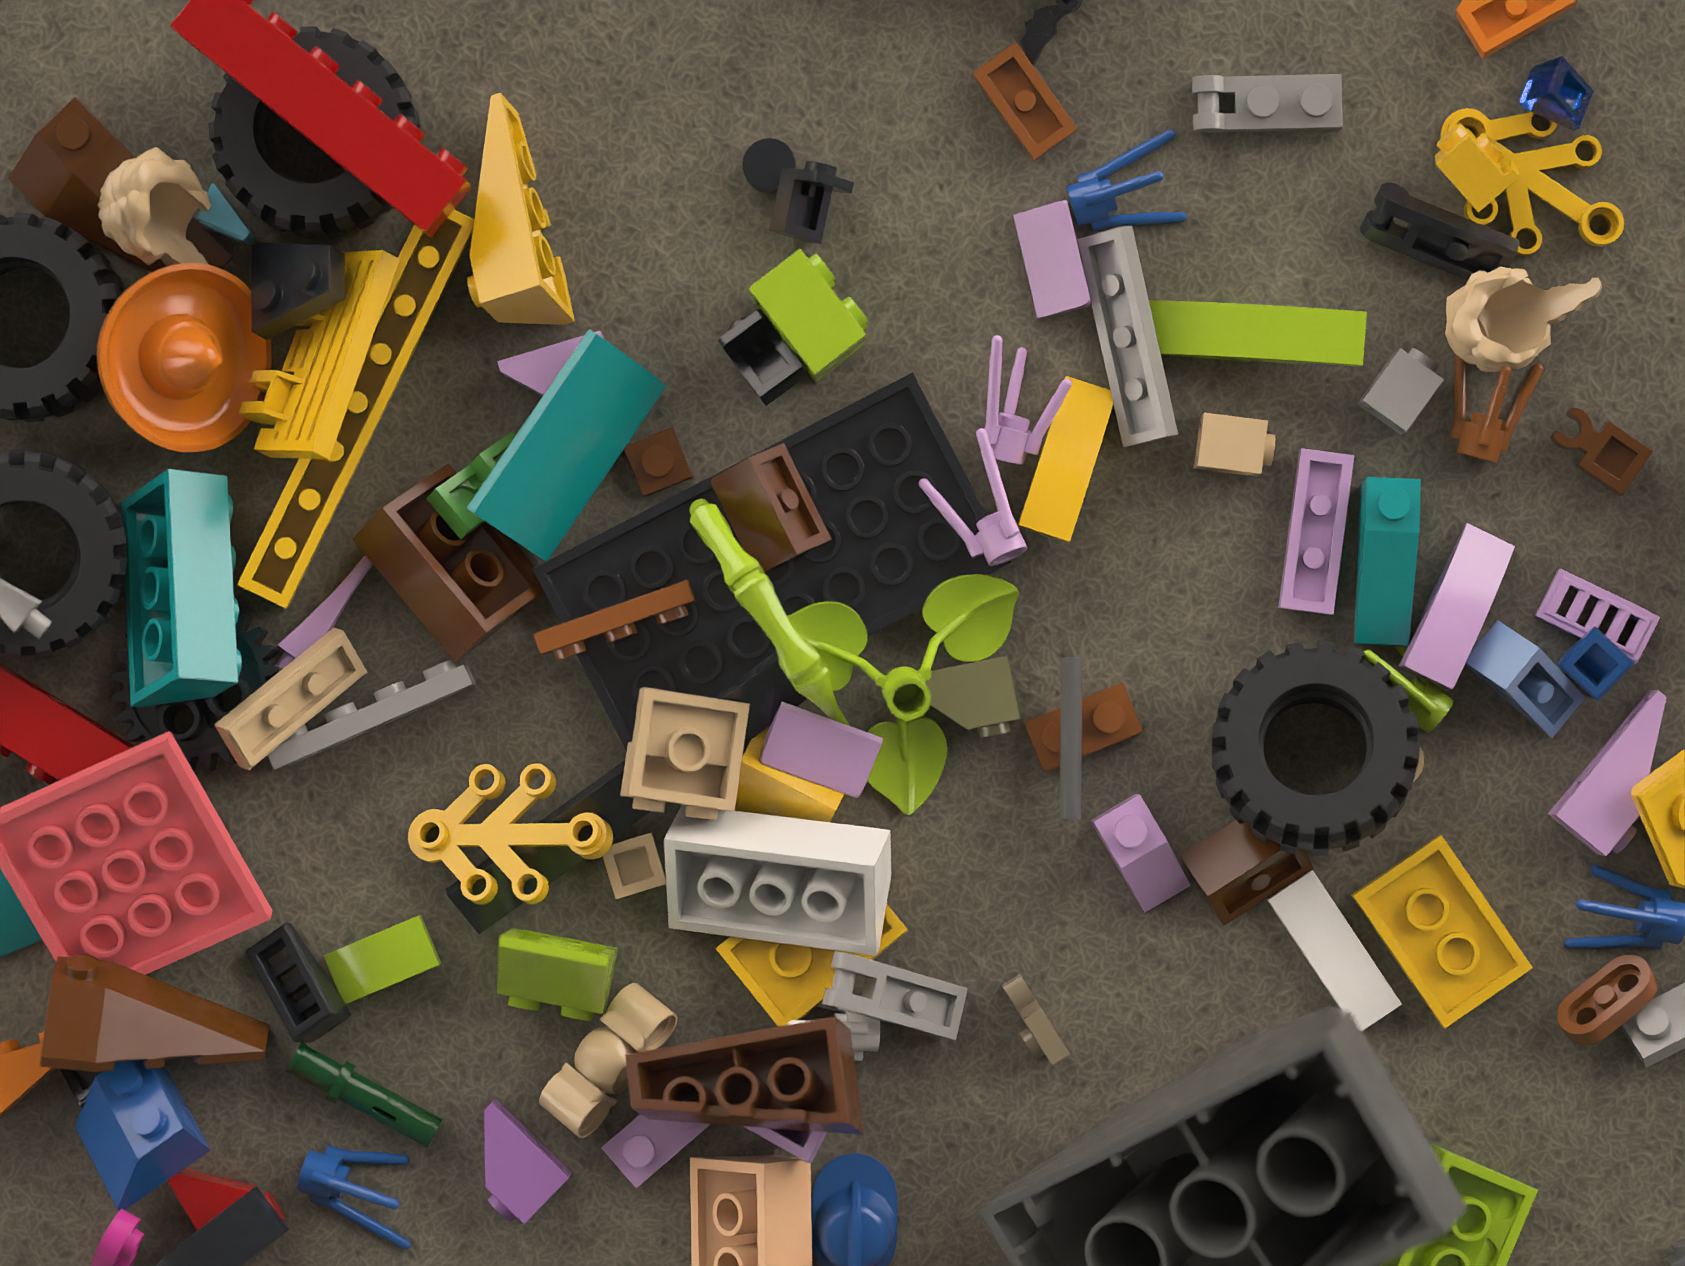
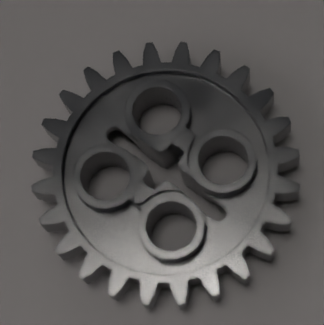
M246 612L238 615L235 625L236 649L239 650L242 659L237 683L243 695L241 703L283 669L269 665L268 660L273 658L279 652V649L272 645L260 646L268 631L260 626L247 631L253 616ZM116 652L115 657L127 665L125 671L111 673L110 678L124 683V690L111 695L110 699L127 706V709L121 712L116 717V720L124 724H135L127 736L129 741L139 742L146 738L149 741L171 731L193 772L199 758L204 769L209 771L216 770L217 755L226 764L234 765L237 763L217 729L211 727L209 712L206 708L208 705L210 710L215 713L218 721L226 716L229 712L225 710L222 704L224 691L210 698L133 707L130 702L128 653ZM189 706L194 714L193 725L186 733L179 734L174 725L175 715L181 708Z

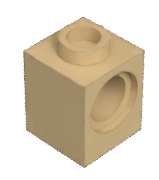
M1203 413L1199 419L1193 469L1257 477L1262 474L1263 465H1272L1275 434H1267V420Z

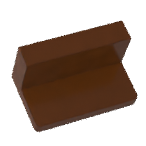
M784 443L753 455L711 479V485L743 550L758 561L764 573L793 557L831 540Z
M1236 820L1181 854V860L1202 889L1211 908L1223 926L1314 869L1304 849H1297L1296 854L1281 851V844L1270 839L1263 843L1252 836V828L1245 822L1239 824Z

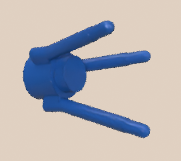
M1169 129L1103 166L1077 175L1079 182L1066 187L1078 226L1091 223L1093 232L1109 227L1184 222L1187 219V215L1184 212L1108 215V212L1118 209L1115 200L1116 196L1162 181L1164 175L1161 171L1132 178L1111 185L1109 179L1102 180L1174 139L1176 136L1175 131Z
M1598 865L1591 867L1590 872L1593 875L1647 898L1649 901L1641 900L1638 908L1634 909L1601 902L1578 900L1576 908L1594 914L1635 921V930L1643 933V935L1568 938L1564 941V946L1567 949L1647 947L1660 950L1663 942L1677 945L1681 943L1685 934V902L1671 900L1670 891L1651 888Z
M331 1145L327 1146L324 1154L313 1150L309 1151L299 1175L297 1191L312 1195L311 1202L334 1210L402 1249L410 1248L411 1242L407 1238L337 1199L341 1198L345 1193L377 1205L397 1209L399 1207L397 1199L348 1182L351 1168L342 1164L343 1162L406 1165L409 1162L407 1155L344 1150Z

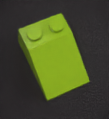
M513 927L500 936L497 994L509 996V1006L539 1011L540 1004L543 1002L562 1006L560 1014L562 1016L592 1021L594 1012L603 1014L606 1011L618 948Z

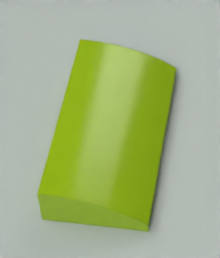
M1430 1144L1467 1209L1445 1234L1385 1261L1379 1266H1506L1538 1190L1481 1164Z

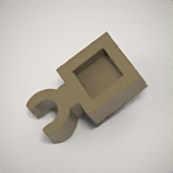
M1019 974L1004 983L1002 987L1027 1025V1028L1019 1032L1035 1060L1046 1055L1053 1066L1070 1055L1021 975Z

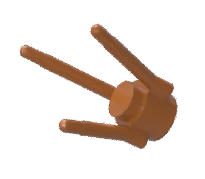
M1455 354L1454 422L1450 438L1459 440L1456 453L1498 463L1500 452H1507L1511 434L1543 371L1542 364L1537 363L1533 366L1503 426V420L1498 419L1511 374V368L1508 365H1504L1500 370L1487 414L1483 415L1472 412L1470 422H1466L1467 362Z

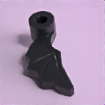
M1056 0L1057 5L1045 6L1035 10L1033 19L1025 22L1026 34L1020 43L1026 49L1025 55L1033 66L1045 45L1057 34V23L1063 16L1078 10L1082 0Z

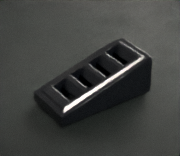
M286 922L245 951L294 1042H314L351 1016L341 995L291 923ZM287 947L290 955L272 967L267 959ZM298 966L301 973L284 984L280 977ZM308 986L311 993L296 1002L293 995ZM319 1005L321 1010L308 1019L305 1014Z

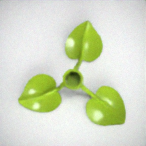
M968 574L950 578L933 589L924 603L922 615L926 624L937 633L930 639L921 669L918 671L910 667H898L884 675L865 659L859 657L858 655L867 644V630L859 614L842 603L829 601L814 603L787 616L797 634L812 644L828 668L833 691L840 690L848 684L852 675L853 665L872 678L877 686L882 687L884 699L890 711L897 717V723L880 722L869 729L868 733L879 736L883 740L867 781L906 815L914 813L932 793L942 774L947 758V743L942 729L935 720L921 717L928 710L931 702L930 691L925 682L932 677L931 668L938 646L943 642L949 655L964 662H978L987 659L1002 646L1010 631L1014 607L1019 596L1016 586L1003 579L989 575Z

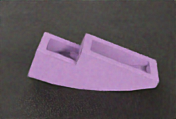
M1468 523L1465 524L1419 618L1421 621L1399 667L1446 690H1453L1493 603L1515 546Z

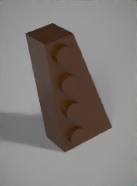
M835 1016L625 1055L631 1108L648 1119L864 1135L851 1032Z

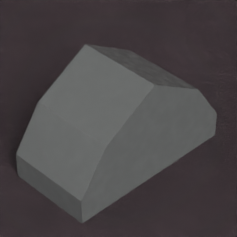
M1326 1007L1246 1036L1102 1122L1006 1186L979 1211L1012 1266H1377L1445 1234L1466 1211L1467 1207L1352 1014L1348 1011Z

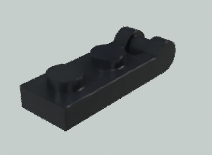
M1386 182L1381 185L1374 198L1375 210L1367 212L1360 225L1362 235L1368 240L1465 280H1468L1471 274L1479 270L1489 273L1498 267L1509 268L1518 252L1519 246L1518 239L1414 198L1402 186L1392 182ZM1394 217L1408 222L1407 227L1395 224L1393 221Z

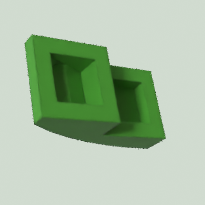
M513 431L480 453L470 465L441 484L426 498L460 539L485 522V520L471 512L467 507L515 438L516 434Z

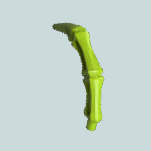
M705 499L695 500L690 506V523L704 544L714 552L719 560L725 582L734 593L739 604L750 612L773 642L779 664L796 691L816 704L829 719L850 726L835 700L828 668L812 644L797 634L774 593L773 584L768 576L764 574L758 561L740 547L733 537L731 527L716 504H709Z

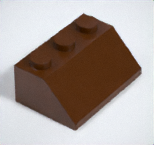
M448 463L384 506L353 538V541L456 663L491 637L544 591L532 570L535 566L509 536L485 521L467 536L460 539L426 498L437 487L457 474Z

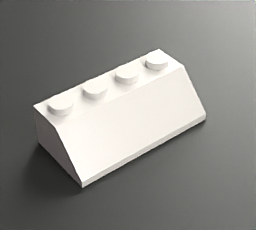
M682 805L664 838L669 928L877 956L891 880L890 830L742 811L718 810L717 821L687 817L685 816L686 806Z

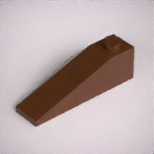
M74 97L36 133L8 179L45 217L63 223L80 235L151 272L167 267L161 259L147 265L139 257L125 253L117 242L105 236L102 229V221L98 216L101 189L110 172L117 169L124 161L136 157L84 103ZM192 217L186 229V240L192 242L209 265L222 269L233 257Z
M89 955L58 956L50 985L40 1067L101 1072L114 1071V1061L144 1059L146 1068L164 1067L165 1060L189 1056L193 1062L200 1065L264 1061L270 1024L114 962L99 961Z

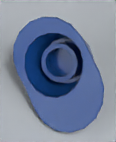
M859 1153L838 1156L826 1164L815 1179L812 1194V1247L814 1257L820 1266H888L893 1259L897 1243V1192L895 1181L886 1166L872 1156Z

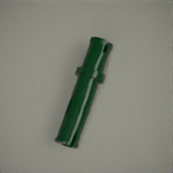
M303 1042L299 1045L285 1072L328 1094L326 1099L334 1104L337 1100H340L372 1117L379 1123L420 1143L422 1146L428 1147L443 1118L430 1113L397 1093L355 1072L356 1066L346 1061L342 1065Z

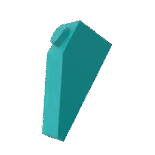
M1366 477L1359 485L1354 644L1409 646L1419 541L1421 479Z

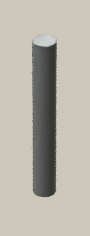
M1066 657L1061 658L1060 819H1081L1082 658Z

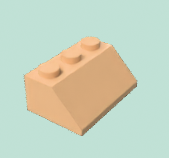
M777 1155L690 1157L692 1266H812L811 1163H807L798 1157Z

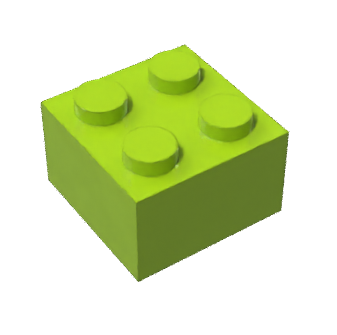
M799 249L748 289L751 300L758 309L764 312L775 330L816 383L866 345L867 334L864 330L868 327L866 324L868 320L850 296L842 302L831 289L836 285L834 282L835 277L816 253L808 259L803 251Z

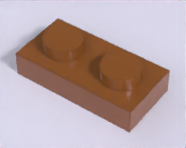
M1016 42L972 73L976 83L1033 162L1077 132L1078 128Z
M1123 682L1082 698V756L1143 732ZM1060 708L1023 722L1043 772L1060 766Z

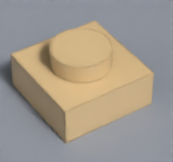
M653 832L612 844L609 851L603 855L615 899L666 884V875Z

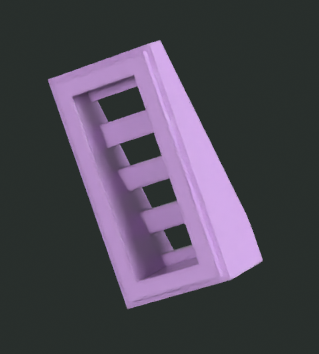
M1561 568L1557 570L1534 615L1580 639L1594 626L1599 628L1610 607L1616 610L1617 613L1605 635L1628 655L1635 664L1642 655L1660 619L1659 616ZM1572 587L1578 593L1566 616H1560L1556 612L1568 588ZM1591 597L1597 600V603L1583 627L1576 622L1588 598ZM1630 617L1636 620L1637 623L1625 646L1616 642Z

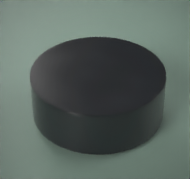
M765 138L754 142L747 149L743 157L742 166L744 176L751 187L759 192L771 194L777 193L782 168L796 169V161L792 150L784 142L774 138Z

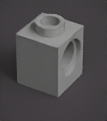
M1400 348L1392 354L1357 405L1401 435L1407 432L1444 379L1435 373L1438 365L1427 355L1415 348H1412L1409 353Z

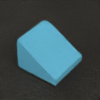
M212 183L208 190L211 208L209 211L200 209L197 217L199 223L207 229L248 246L254 244L256 240L254 233L223 191Z

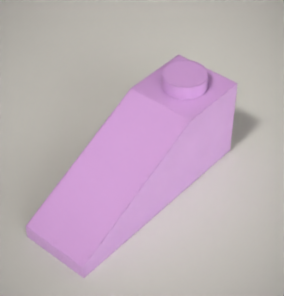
M1649 690L1548 813L1550 817L1597 855L1607 856L1611 850L1618 854L1628 845L1637 832V829L1632 824L1640 815L1632 799L1631 790L1634 785L1650 774L1667 698L1659 690Z

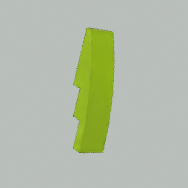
M1149 300L1160 354L1164 356L1240 362L1263 361L1301 365L1314 363L1352 367L1363 366L1367 312L1259 304Z

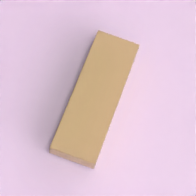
M333 627L214 726L239 767L250 770L364 676L367 670L345 632Z

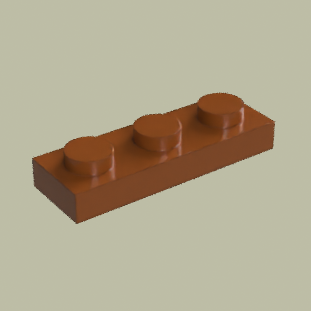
M686 580L533 635L541 655L553 652L556 661H560L587 651L584 641L604 634L606 642L611 643L638 633L634 623L655 616L659 626L688 615L685 605L694 603L696 600L690 583Z

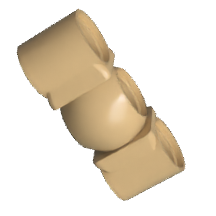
M638 983L627 985L615 996L606 1014L602 1015L599 1019L607 1026L592 1030L581 1041L574 1056L575 1067L566 1062L562 1070L555 1074L547 1083L540 1095L539 1104L579 1138L589 1136L602 1124L610 1108L617 1102L610 1094L620 1093L629 1087L625 1055L658 1049L670 1037L677 1024V1015Z

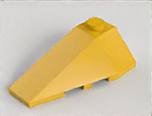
M498 93L490 98L470 249L473 275L467 279L469 292L476 307H483L497 322L567 325L575 322L566 276L561 258L558 256L553 258L550 246L541 232V229L551 226L547 210L543 209L535 189L528 187L529 182L536 180V172L519 113L501 93Z

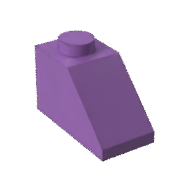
M496 1098L484 1110L485 1187L492 1193L488 1201L506 1220L511 1222L517 1217L525 1224L567 1181L572 1171Z

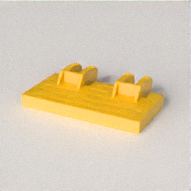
M384 250L342 252L345 254V299L296 325L301 327L310 326V329L296 330L282 372L278 370L253 371L250 384L258 390L266 392L264 401L242 402L239 415L256 423L275 425L274 429L261 428L254 450L270 458H330L400 261L399 258Z

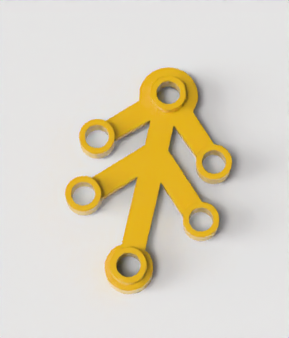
M1538 105L1527 113L1489 120L1478 110L1465 108L1455 111L1444 121L1440 132V139L1453 127L1461 123L1464 127L1473 129L1476 138L1483 132L1489 136L1505 156L1498 162L1502 167L1511 160L1518 168L1520 177L1505 189L1512 231L1509 236L1516 238L1519 231L1527 230L1534 236V245L1530 249H1523L1518 246L1516 255L1523 257L1532 255L1542 244V233L1534 225L1528 191L1576 222L1581 238L1589 245L1595 247L1607 246L1617 240L1622 234L1624 218L1621 211L1615 205L1608 202H1598L1590 205L1541 172L1574 165L1580 169L1592 167L1600 160L1602 155L1601 144L1595 137L1582 135L1568 144L1515 154L1497 142L1498 140L1528 134L1535 139L1548 137L1555 131L1558 124L1557 114L1551 107ZM1543 113L1549 118L1550 126L1548 130L1538 131L1532 126L1531 119L1533 114ZM1584 142L1592 146L1594 150L1592 160L1582 161L1577 157L1575 150L1579 143ZM1495 199L1488 204L1490 207L1489 217L1478 219L1473 215L1472 205L1467 201L1464 206L1465 218L1479 224H1485L1484 226H1486L1496 218L1498 204ZM1594 216H1601L1607 221L1608 230L1605 235H1596L1592 232L1590 221Z
M538 763L531 764L522 771L520 786L481 824L463 823L486 799L492 800L499 797L506 785L504 775L489 764L479 765L471 772L469 777L470 786L445 811L430 809L422 812L414 819L408 832V843L412 852L421 860L429 863L443 861L460 880L463 895L479 905L487 904L494 899L497 894L498 885L492 875L482 869H477L460 847H481L512 881V890L515 896L527 904H537L543 901L548 894V881L542 874L534 869H530L511 847L569 846L572 851L582 858L592 860L605 855L613 842V832L610 825L594 813H581L575 816L570 823L514 824L539 799L549 797L556 788L554 773ZM540 773L545 774L543 786L539 789H532L531 782L534 776ZM493 774V785L487 790H481L480 784L483 777ZM586 825H592V836L588 840L580 842L578 839L579 831ZM438 826L440 830L438 838L432 843H427V833L432 827ZM484 878L486 880L485 890L479 895H474L472 891L474 883ZM536 878L538 882L536 890L530 895H525L523 891L524 884L527 880Z

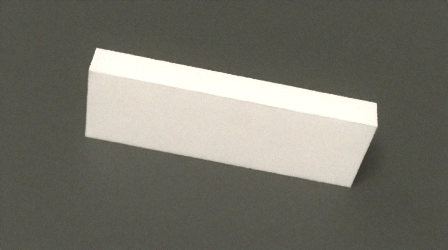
M1313 870L1267 898V901L1339 1009L1350 1012L1361 1031L1402 1005Z

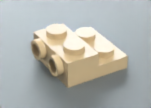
M640 688L633 741L628 742L620 796L634 798L633 809L664 813L666 803L685 805V816L717 821L718 810L735 811L750 704L651 688Z

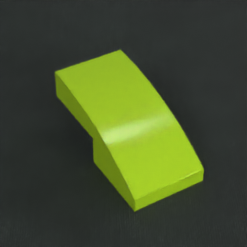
M421 914L324 955L338 992L345 1004L441 964Z

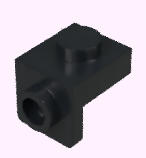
M806 161L804 169L782 168L769 231L803 242L821 244L832 192L852 193L854 182L837 177L836 167L820 162Z
M761 309L735 321L728 329V332L718 339V342L732 363L765 406L809 375Z

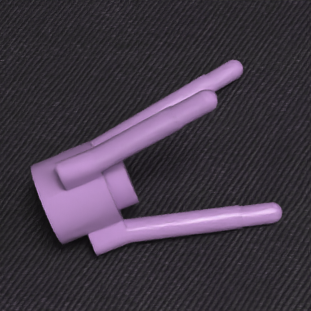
M995 335L992 338L987 412L984 429L987 432L995 459L1015 464H1024L1027 453L1038 455L1042 438L1062 405L1072 383L1069 379H1064L1035 428L1032 432L1029 431L1030 420L1015 415L1027 356V350L1020 347L1017 350L1012 368L1004 411L999 413L1002 338L999 335Z
M980 428L977 430L976 436L998 512L988 515L976 523L979 530L976 535L972 533L927 479H921L919 486L963 539L971 557L976 558L984 554L989 566H995L1021 555L1028 547L1012 516L985 429Z

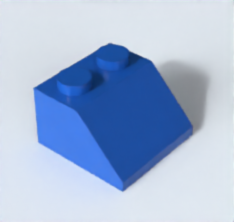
M144 1059L118 1061L114 1064V1071H103L96 1076L75 1125L111 1198L119 1210L127 1209L211 1151L169 1071L165 1067L146 1068Z

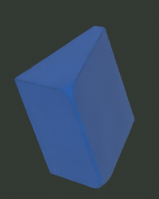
M1594 626L1558 659L1557 666L1598 702L1635 662Z

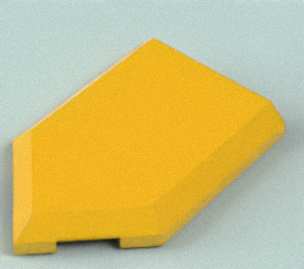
M1683 749L1634 785L1631 790V796L1669 884L1685 889V749Z

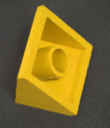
M769 727L752 738L742 756L735 811L830 822L844 794L761 764L760 755Z

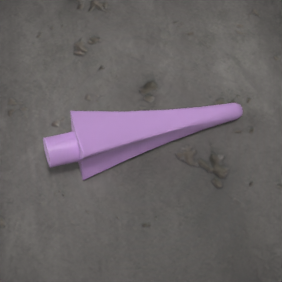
M367 556L360 560L343 582L301 624L277 644L285 652L274 666L286 667L334 627L354 591L373 566V563Z

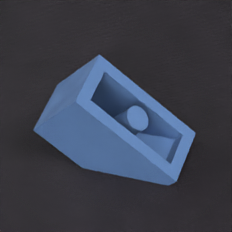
M1498 620L1477 641L1465 663L1490 689L1551 739L1585 699V696L1538 646Z

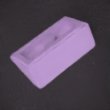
M1067 200L1013 215L1037 319L1089 307L1091 305L1090 295Z
M782 702L765 735L760 763L858 798L865 787L883 738Z

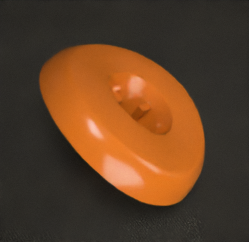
M194 262L174 264L158 269L144 276L122 293L111 307L102 325L97 343V364L104 392L114 410L127 425L150 442L178 452H201L215 449L234 439L248 426L250 420L239 415L242 402L263 401L266 393L250 384L253 371L271 370L272 365L271 338L265 340L251 332L252 291L235 275L209 264Z

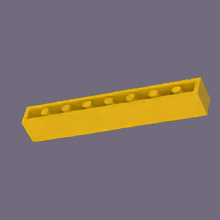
M454 209L432 238L417 226H413L398 256L400 261L329 459L299 458L240 577L238 586L284 608H289L473 233V218Z

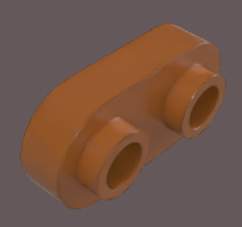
M1636 955L1617 957L1563 999L1557 1011L1558 1023L1572 1042L1579 1045L1598 1043L1654 998L1658 986L1657 978L1643 958ZM1635 986L1630 991L1626 992L1630 987Z

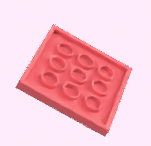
M171 731L0 807V869L56 962L58 956L89 955L99 961L114 962L146 975L271 919L272 908Z

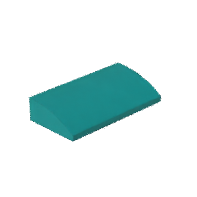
M589 329L478 490L467 509L544 561H548L667 385Z

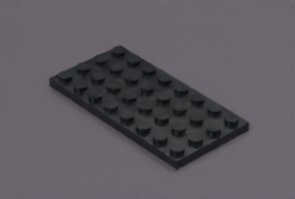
M913 372L754 454L756 455L780 444H785L831 537V540L793 557L764 573L773 584L774 593L786 616L814 603L825 601L842 603L859 614L866 627L867 637L921 610L929 594L942 582L968 574L989 575L1011 563L1009 560L999 565L989 566L984 554L972 558L963 539L920 488L919 481L924 478L927 479L972 533L976 535L979 532L976 523L986 517L987 514ZM738 463L532 569L560 624L686 580L689 581L696 602L685 605L688 612L687 616L659 626L655 616L634 623L638 633L611 643L606 642L604 634L584 641L587 651L577 654L626 752L628 742L633 741L640 688H651L712 698L776 652V648L769 636L750 612L739 604L734 593L725 582L719 560L714 552L704 544L690 523V506L695 500L705 499L709 504H716L731 527L733 537L742 548L711 485L712 478Z

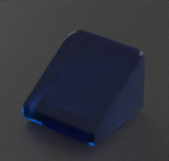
M1560 56L1532 68L1520 96L1519 104L1528 111L1574 131L1580 128L1594 91L1563 56Z

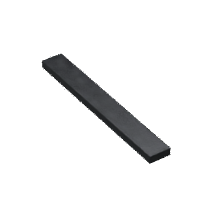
M777 651L712 697L750 704L744 744L771 725L782 702L797 707L808 699L796 691L779 664ZM624 760L537 824L570 823L575 816L581 813H594L610 825L614 838L651 811L633 809L634 798L620 796L625 767ZM586 825L579 831L578 839L580 842L586 841L592 836V825ZM569 846L511 847L530 869H534L547 879L548 884L585 859L572 851ZM490 857L476 868L486 871L497 882V894L491 902L479 905L467 899L461 891L460 880L446 888L449 899L478 934H481L524 903L513 893L512 881ZM484 878L474 883L472 887L474 895H479L485 890L486 880ZM531 878L524 884L523 891L525 895H530L536 890L538 885L536 878Z

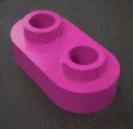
M121 1209L103 1235L94 1253L91 1266H133L139 1254L137 1249L145 1236L144 1233L138 1230L141 1219Z

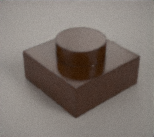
M673 427L624 447L643 497L693 478Z

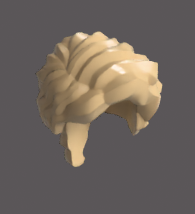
M155 147L137 158L124 161L117 169L109 173L101 189L100 202L98 203L100 208L98 216L102 221V229L105 236L117 242L125 253L139 257L147 265L152 264L158 259H161L166 266L194 262L208 264L192 242L186 240V229L196 209L209 211L211 208L208 192L202 190V185H200L196 174L191 170L190 164L184 160H173L159 148Z
M1498 267L1489 273L1479 270L1471 274L1465 286L1447 297L1445 335L1449 346L1465 362L1477 365L1484 372H1500L1504 365H1508L1513 369L1523 368L1531 363L1543 349L1551 345V325L1564 321L1570 313L1580 311L1584 302L1599 297L1602 289L1600 279L1592 278L1586 284L1569 283L1565 286L1551 287L1549 290H1543L1531 283L1530 279L1527 278L1528 273L1524 269Z

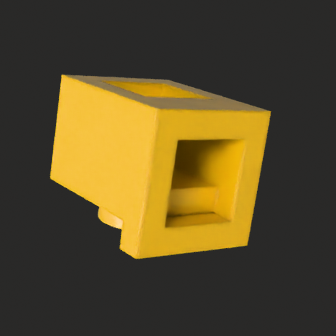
M1460 123L1447 132L1436 144L1440 149L1435 155L1436 165L1477 212H1480L1520 177L1518 168L1511 160L1503 167L1498 163L1505 156L1484 132L1476 138L1468 128L1465 129Z

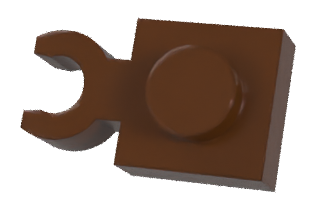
M1570 408L1566 415L1577 422L1579 426L1577 436L1575 438H1568L1563 433L1554 431L1550 436L1551 440L1562 449L1572 450L1577 448L1584 454L1576 464V467L1618 496L1624 495L1653 450L1610 421L1605 422L1600 431L1597 432L1593 429L1592 421L1586 412L1578 408Z

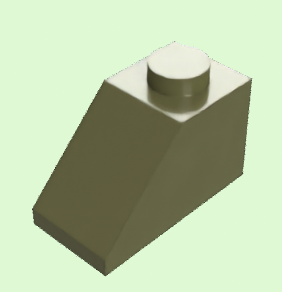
M1008 656L931 671L932 677L925 682L931 695L930 706L966 730L978 728L979 738L1011 732L1009 721L1020 719Z

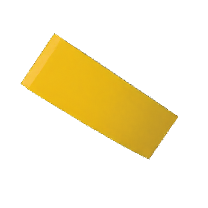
M1066 376L1065 379H1069L1072 385L1049 426L1017 526L1058 541L1069 543L1110 417L1113 399L1111 390Z

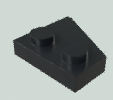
M256 243L252 245L251 332L268 340L345 299V254L330 245Z

